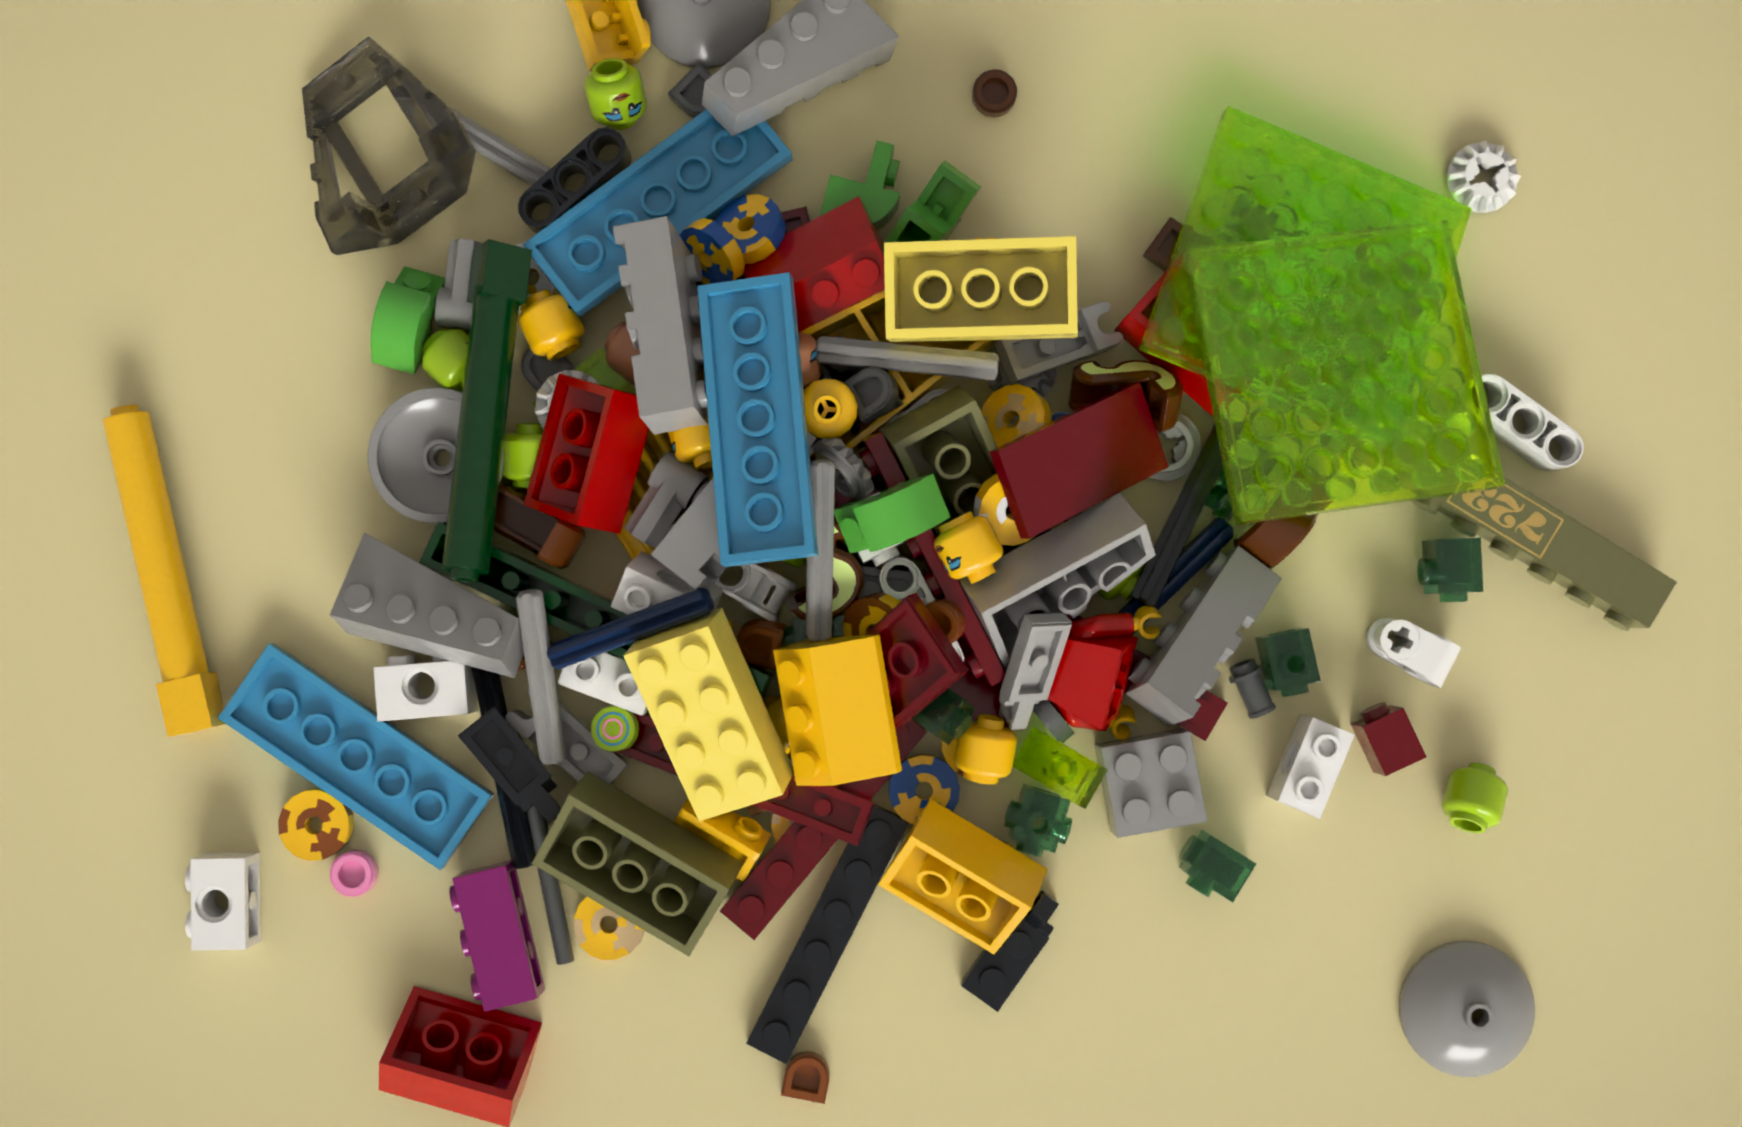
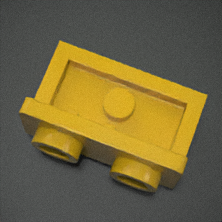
M566 0L588 71H592L596 63L610 58H619L627 64H636L648 50L651 42V31L648 22L641 17L637 0Z
M688 798L675 820V823L743 862L744 864L736 877L744 882L756 860H758L771 836V833L764 830L757 821L749 817H742L734 811L698 821Z

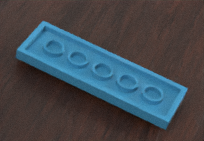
M704 110L522 245L524 248L532 250L531 258L559 294L565 298L576 315L582 317L622 287L618 266L627 264V258L622 246L615 243L613 226L668 216L680 235L683 229L695 220L701 218L714 219L733 200L745 196L792 161V153L766 121L735 136H731L707 110Z
M787 272L698 285L720 565L730 567L819 556L793 277Z
M275 643L267 645L218 717L222 722L439 870L446 866L495 794L391 722H377L376 712Z

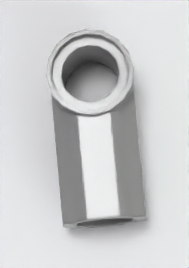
M468 239L450 240L445 285L439 289L435 305V320L438 327L470 330L473 303L467 302L471 263L473 250L480 246L481 242Z
M672 451L667 452L651 473L648 480L650 487L624 528L641 542L656 548L683 511L687 510L692 504L693 497L702 485L708 481L709 476L700 470H696L690 463H683L677 460Z

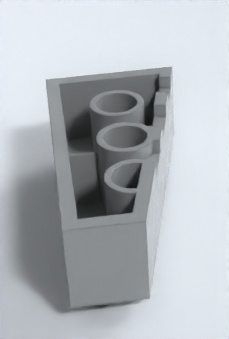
M668 216L613 226L615 243L622 246L627 258V264L618 266L621 285L626 287L629 302L634 308V311L625 313L627 331L634 348L640 351V354L631 356L639 417L654 435L677 431L691 426L708 425L699 301L696 282L702 281L700 260L697 254L690 253Z
M807 431L809 456H811L814 452L815 443L822 438H817ZM713 478L705 482L692 499V504L671 526L664 539L651 553L655 559L695 590L715 584L727 568L720 565Z
M1239 545L1226 554L1219 551L1204 570V573L1209 577L1200 589L1194 586L1187 593L1179 605V608L1184 612L1177 622L1173 624L1169 621L1154 639L1153 643L1158 646L1149 660L1145 657L1141 658L1128 675V679L1133 683L1125 694L1167 726L1194 717L1201 706L1196 700L1207 689H1211L1221 675L1214 668L1216 663H1224L1235 653L1243 640V635L1238 632L1241 626L1248 628L1256 620L1282 579Z

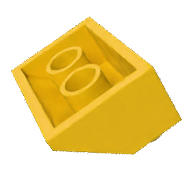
M880 634L831 637L826 641L805 639L773 650L796 786H834L896 774L902 771Z
M930 799L912 825L878 885L990 953L995 954L1032 908L1048 869L955 814L950 809Z

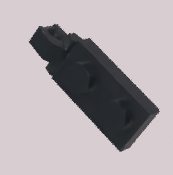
M495 706L458 735L516 806L519 805L524 812L535 806L548 823L558 816L561 807L549 794L557 787V784L551 778L552 775Z
M1041 890L1030 911L998 951L992 954L983 949L961 980V986L998 1012L1049 940V935L1054 927L1047 922L1059 905L1057 900Z

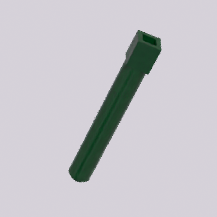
M491 239L475 248L472 255L467 302L473 303L442 559V569L451 571L450 579L463 582H478L479 575L489 574L519 306L526 303L532 254L530 249Z

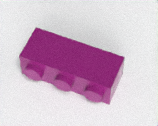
M511 860L464 871L452 878L454 885L450 886V900L454 911L461 913L464 929L460 931V941L465 956H471L475 973L471 974V988L474 998L477 1001H482L484 1012L538 999L544 992L545 986L517 869H514Z

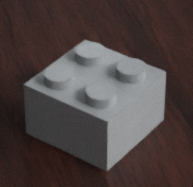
M1178 728L1129 737L1125 740L1118 739L1094 744L1110 831L1117 838L1208 822L1191 731Z

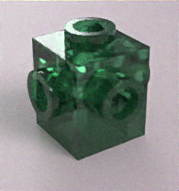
M1023 783L1018 802L1010 801L1003 826L1010 828L1008 835L1011 840L1017 842L1016 849L1042 857L1044 850L1055 853L1058 843L1065 844L1070 833L1072 818L1066 817L1071 800L1067 796ZM1044 817V821L1039 827H1031L1035 818Z

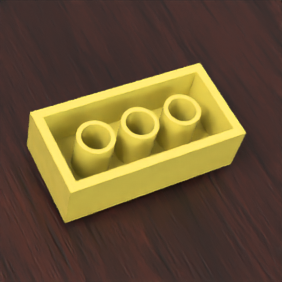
M1076 236L884 242L886 339L891 343L1078 338Z
M723 608L713 610L706 616L635 641L623 655L698 821L783 795L794 774V770Z

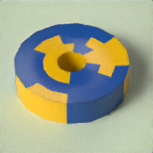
M760 194L745 195L733 200L722 209L715 219V222L724 227L735 239L742 251L745 264L761 261L776 251L783 241L786 231L785 219L778 206L771 198Z
M701 218L683 229L680 234L681 239L690 253L697 254L702 268V281L700 282L712 284L739 280L745 268L743 254L735 239L724 227L713 220Z
M917 754L908 757L901 763L902 771L891 775L888 794L892 807L901 819L912 825L930 799L950 809L952 812L959 801L960 786L956 773L946 761L935 755ZM921 782H927L932 786V793L926 798L919 797L915 792L917 785Z

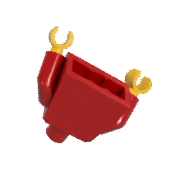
M1142 606L1135 612L1134 617L1130 613H1111L1095 615L1071 622L1072 627L1048 696L1052 706L1068 725L1103 732L1111 728L1112 734L1119 740H1125L1131 735L1129 726L1121 724L1124 721L1137 722L1134 710L1128 705H1121L1138 640L1137 637L1131 635L1134 631H1139L1147 639L1156 638L1160 634L1159 628L1157 626L1145 627L1143 623L1148 618L1162 617L1158 609Z

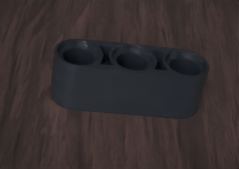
M598 128L528 188L520 197L518 203V212L525 224L537 234L630 166L632 160L631 152L622 135L612 128ZM613 144L620 148L615 159L607 162L598 159L599 151L604 146ZM579 173L586 176L585 184L578 191L571 192L565 189L567 179L573 174ZM541 203L552 204V212L544 221H534L532 219L533 210L537 205Z

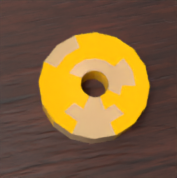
M1020 384L1005 385L994 391L984 402L981 410L997 447L1052 421V413L1047 401L1035 390ZM1019 415V423L1014 428H1011L1012 419Z
M586 897L578 905L573 918L574 935L579 946L590 956L601 960H617L630 954L641 942L645 930L589 897ZM603 917H614L617 920V929H606L603 926Z

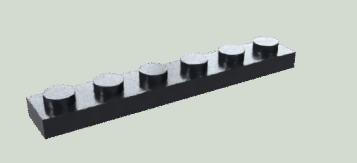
M874 804L860 844L856 846L847 843L746 1044L787 1064L909 822Z

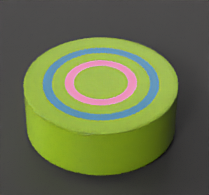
M609 706L600 710L593 718L591 724V735L594 742L606 751L619 752L630 748L635 743L639 734V723L636 716L632 712L617 706Z

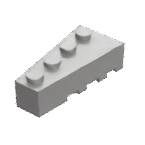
M802 0L705 81L702 105L731 136H735L782 113L784 108L800 100L805 102L819 95L821 90L841 81L844 83L858 76L859 72L873 65L877 67L890 61L899 36L864 0Z
M1118 493L1003 555L999 560L992 563L996 572L973 584L970 583L967 576L959 579V582L1002 667L1007 671L1024 614L1064 613L1066 616L1070 614L1074 619L1088 608L1086 605L1090 601L1091 596L1100 589L1109 592L1156 554L1146 523L1124 496Z
M366 533L363 534L330 613V616L347 634L515 678L524 655L520 623L517 617Z

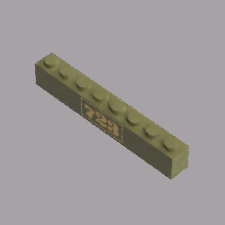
M1367 393L1356 398L1327 443L1337 449L1335 455L1345 463L1357 468L1362 464L1376 473L1374 479L1381 485L1394 491H1398L1400 487L1414 496L1412 502L1419 508L1432 514H1436L1439 511L1451 518L1450 525L1455 530L1474 538L1477 534L1491 543L1488 548L1493 553L1510 561L1516 558L1529 566L1527 573L1547 584H1552L1553 581L1567 589L1566 597L1584 607L1590 608L1591 605H1594L1606 613L1603 617L1604 620L1619 629L1629 631L1630 628H1650L1677 581Z

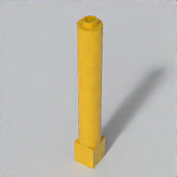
M125 405L110 410L111 416L103 419L102 422L161 673L162 683L156 684L167 736L183 735L225 725L224 722L218 719L224 709L217 673L209 672L150 413L139 411L138 405Z

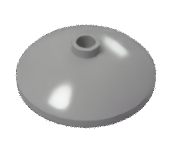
M638 0V8L641 17L649 24L651 42L666 57L688 67H694L699 62L704 68H716L724 66L764 32L769 19L770 0Z
M426 388L406 394L392 403L383 412L372 431L368 447V465L373 483L382 498L393 509L413 520L433 524L438 523V521L447 523L462 399L461 392L446 388ZM504 447L502 453L499 483L502 478L504 470ZM447 450L451 455V460L448 465L441 467L437 461L440 452Z
M1454 941L1428 951L1412 966L1401 988L1399 1018L1402 1030L1409 1044L1428 1064L1454 1076L1477 1077L1493 1073L1505 1067L1523 1050L1534 1026L1535 1000L1525 973L1508 955L1484 943ZM1481 1008L1483 1010L1482 1019L1479 1022L1473 1023L1471 1020L1473 1011Z

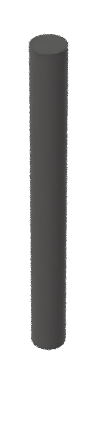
M533 806L526 814L536 856L549 831L546 819ZM537 867L557 965L573 962L574 955L559 881Z

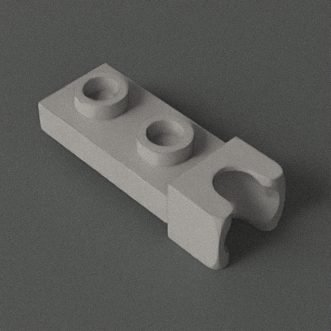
M1102 301L1078 311V338L997 340L994 342L1010 384L1012 385L1073 362L1099 355L1121 344L1123 341L1122 333L1114 332L1107 334L1098 327V318L1110 310V304L1107 301Z
M558 699L566 753L563 762L558 765L578 782L589 771L607 783L612 784L629 765V762L617 752L606 751L600 748L592 738L591 729L562 705L563 703ZM521 710L508 712L505 715L506 721L526 739L530 738L537 745L533 717L526 715Z

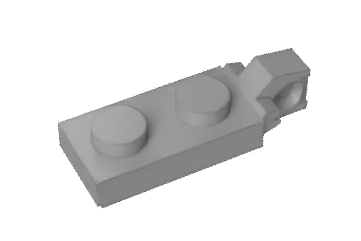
M1064 613L1024 614L999 695V702L1001 704L998 714L1005 719L1011 730L1026 729L1034 704L1048 699L1072 627L1071 620Z

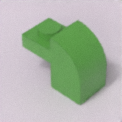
M876 141L866 183L830 175L820 216L860 196L876 230L884 227L896 213L900 202L899 192L885 189L886 186L894 187L900 161L893 159L894 145Z
M945 160L940 164L918 199L906 208L885 242L947 240L961 221L960 218L981 189V186Z
M404 266L394 283L386 281L379 296L372 321V363L415 375L422 363L423 346L431 336V319L435 313L438 291L445 285L444 277Z
M933 473L901 482L876 496L847 503L834 510L835 518L850 554L867 549L870 552L890 547L915 537L950 518Z

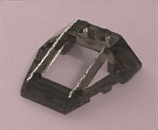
M368 36L302 88L307 138L313 140L315 163L310 164L311 180L317 182L319 201L314 202L315 217L331 253L342 255L398 244L466 194L476 150L459 116L371 37ZM386 85L418 135V140L428 161L383 194L338 121ZM420 105H421V106L423 107V109L430 115V117L437 123V125H436L435 127L432 126L431 122L429 121V119H428L427 116L425 115V113H424V111L422 110V108L420 107ZM331 145L366 200L351 192L341 197Z

